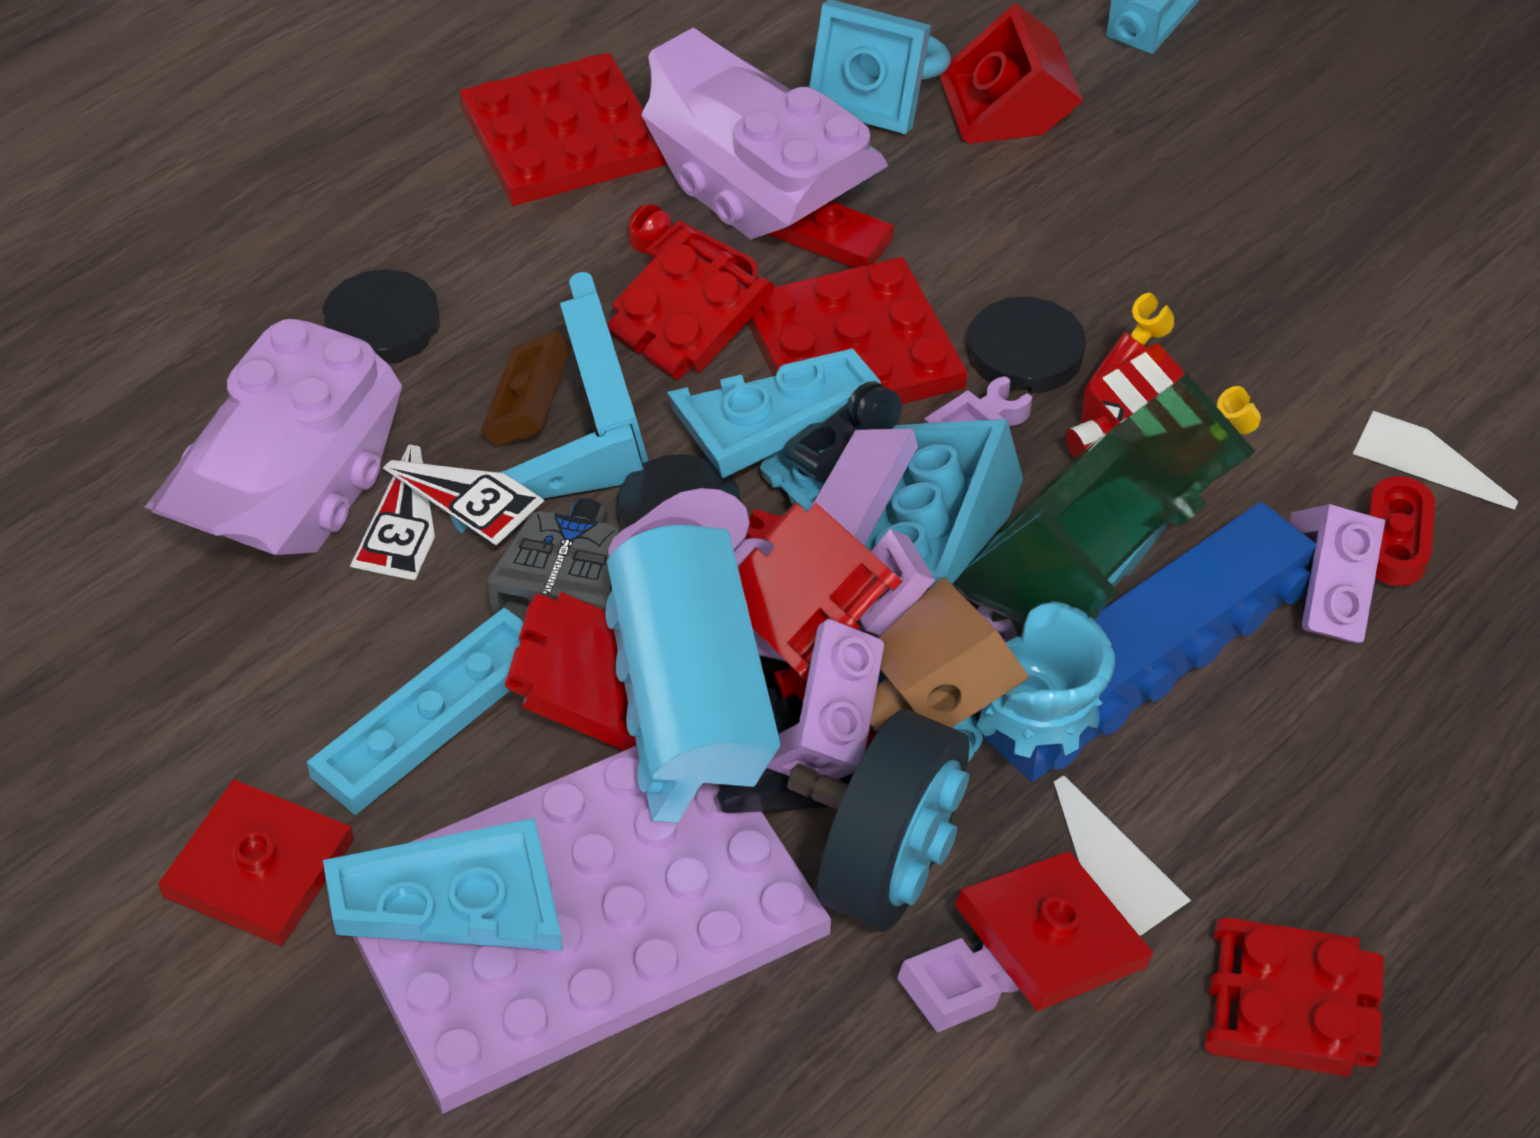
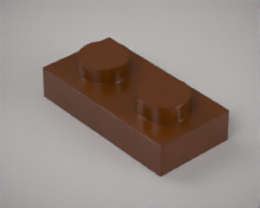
M558 330L513 347L481 429L482 434L495 447L519 438H530L541 431L548 419V409L556 388L563 378V369L572 347Z

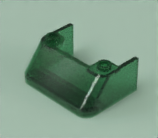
M1186 372L1098 438L1072 460L987 542L953 584L967 600L1021 624L1025 623L1030 610L1041 603H1051L1052 601L1068 604L1072 608L1077 607L1086 613L1088 618L1095 620L1101 613L1098 608L1112 600L1118 593L1116 588L1108 581L1113 573L1158 528L1170 520L1178 528L1194 517L1207 504L1201 496L1204 490L1215 480L1247 460L1255 450Z

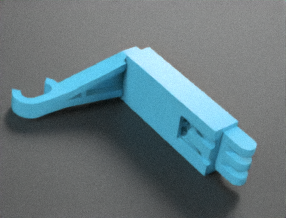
M587 272L576 273L570 278L569 284L574 299L561 302L560 306L599 437L596 436L595 432L508 470L498 472L511 477L542 499L622 485L631 472L643 470L642 464L648 462L637 419L593 278ZM449 514L456 530L463 533L467 525Z

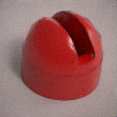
M654 204L639 206L631 214L628 223V239L631 247L638 252L646 254V248L673 226L670 215Z

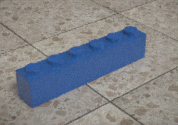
M1260 501L1091 617L1102 628L1112 643L1110 648L1115 653V667L1110 682L1099 695V699L1103 704L1098 706L1100 715L1098 727L1087 726L1080 734L1078 750L1064 755L1060 744L1036 745L1031 757L1028 758L1014 754L1015 740L998 730L986 737L982 733L983 738L1032 783L1052 768L1056 770L1065 768L1078 756L1084 745L1101 733L1110 735L1117 731L1125 723L1133 710L1149 699L1152 702L1160 700L1173 688L1177 679L1195 666L1199 669L1206 667L1218 656L1224 645L1240 634L1248 636L1255 632L1265 621L1268 614L1286 602L1290 605L1302 598L1308 591L1316 544Z

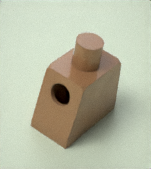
M943 577L879 637L884 643L880 671L886 679L877 686L870 724L878 733L893 714L901 709H908L952 728L1022 684L1030 676L996 629Z

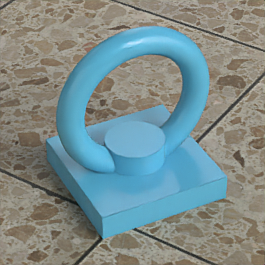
M828 0L822 4L809 88L826 95L863 123L907 134L913 128L921 80L933 78L944 73L950 65L951 55L948 48L942 42L930 36L931 25L836 0Z

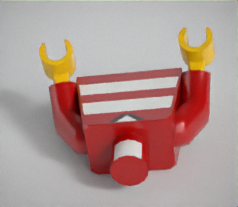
M1153 293L1141 295L1133 304V317L1138 325L1132 333L1125 331L1101 362L1084 390L1085 396L1081 424L1068 429L1066 432L1067 447L1077 462L1083 463L1104 454L1122 477L1128 476L1132 480L1150 475H1192L1208 460L1215 458L1216 453L1230 442L1228 435L1232 431L1240 435L1254 432L1258 428L1261 419L1260 412L1254 403H1249L1251 398L1243 387L1233 386L1226 389L1220 395L1216 408L1159 343L1150 347L1146 345L1150 337H1164L1174 327V315L1168 305L1163 307L1158 316L1148 319L1155 312L1158 305V300Z

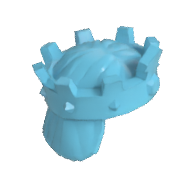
M1058 601L1041 603L1030 610L1024 623L1022 636L1005 642L1030 677L1022 684L982 708L976 725L985 737L994 734L998 730L1015 740L1014 754L1028 758L1031 757L1036 745L1060 744L1064 755L1079 749L1080 734L1087 726L1098 727L1100 718L1098 706L1103 704L1099 699V695L1110 682L1115 667V653L1110 648L1112 643L1106 633L1092 618H1088L1087 614L1077 607L1072 608L1065 603Z

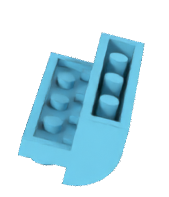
M668 525L639 533L617 547L607 560L612 591L606 603V623L610 629H614L618 649L616 674L619 681L625 684L629 704L626 719L627 729L631 736H635L640 759L638 765V785L640 790L647 794L651 819L656 822L678 823L702 783L754 787L781 746L729 530L694 525Z

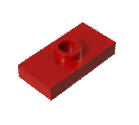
M830 201L792 225L768 233V235L856 268L873 264L878 260L893 241L894 225Z

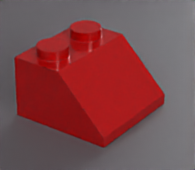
M1017 3L1013 4L954 56L948 69L939 75L962 139L969 144L1044 135L1083 102L1056 34Z

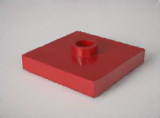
M233 779L159 881L158 886L163 898L283 947L326 883L323 860L344 856L354 841L352 826Z
M1070 851L961 889L955 903V907L1036 1011L1146 969L1153 955V951Z

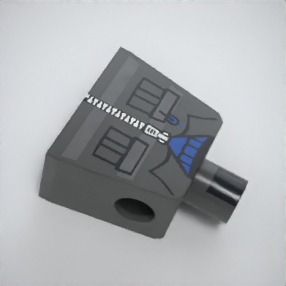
M579 498L572 503L568 515L541 510L531 513L487 581L491 617L505 607L524 621L529 602L533 601L534 595L540 594L555 600L560 592L606 611L607 599L612 591L607 565L609 558L608 549L613 538L620 533V530L613 524L605 523L608 515L605 507L593 499Z

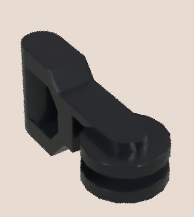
M876 381L866 382L852 393L846 405L824 422L809 424L791 438L783 448V456L787 461L816 481L825 483L855 432L854 427L857 426L862 430L892 429L901 416V399L896 392ZM825 446H829V447H828L827 449H825L823 452H821V453L819 452V451H820L821 449H823Z

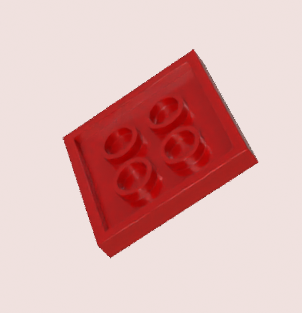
M610 52L587 56L577 61L549 68H539L529 73L497 81H488L478 86L459 90L461 109L512 206L667 165L641 115L643 112L642 106Z
M903 256L774 287L771 297L747 322L773 376L777 375V371L784 364L854 349L880 380L881 384L897 393L902 404L966 388L967 370Z

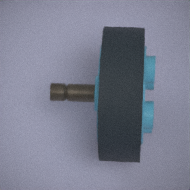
M901 709L893 714L879 730L863 755L849 784L826 774L820 775L819 771L800 763L794 767L787 784L789 790L806 797L812 796L813 800L838 810L827 839L819 872L818 897L823 906L884 932L897 923L909 905L913 906L925 886L933 862L941 865L946 860L955 841L957 826L951 824V820L965 794L969 782V773L966 772L970 750L967 734L911 710Z

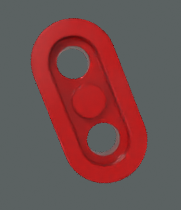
M1394 476L1381 480L1374 487L1368 506L1367 515L1385 520L1375 578L1389 585L1406 586L1419 581L1426 573L1432 554L1435 499L1429 488L1415 479Z

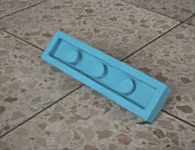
M505 607L308 760L307 766L310 778L356 816L510 691L506 688L505 682L515 648L520 645L518 638L523 621Z

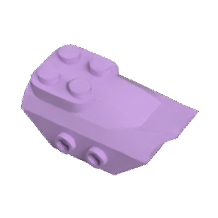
M694 27L654 48L648 56L651 68V90L649 100L641 115L677 183L688 195L695 196L717 213L724 223L732 225L750 240L792 225L888 167L883 155L870 146L869 128L861 120L815 89L798 87L790 90L755 66L720 46Z
M285 319L265 330L231 371L227 379L229 398L218 409L196 441L187 447L180 462L144 506V508L152 510V513L216 536L227 537L274 555L317 552L331 532H337L343 526L351 505L363 489H369L377 479L402 390V384L391 367L374 352L368 343L359 338L308 321Z

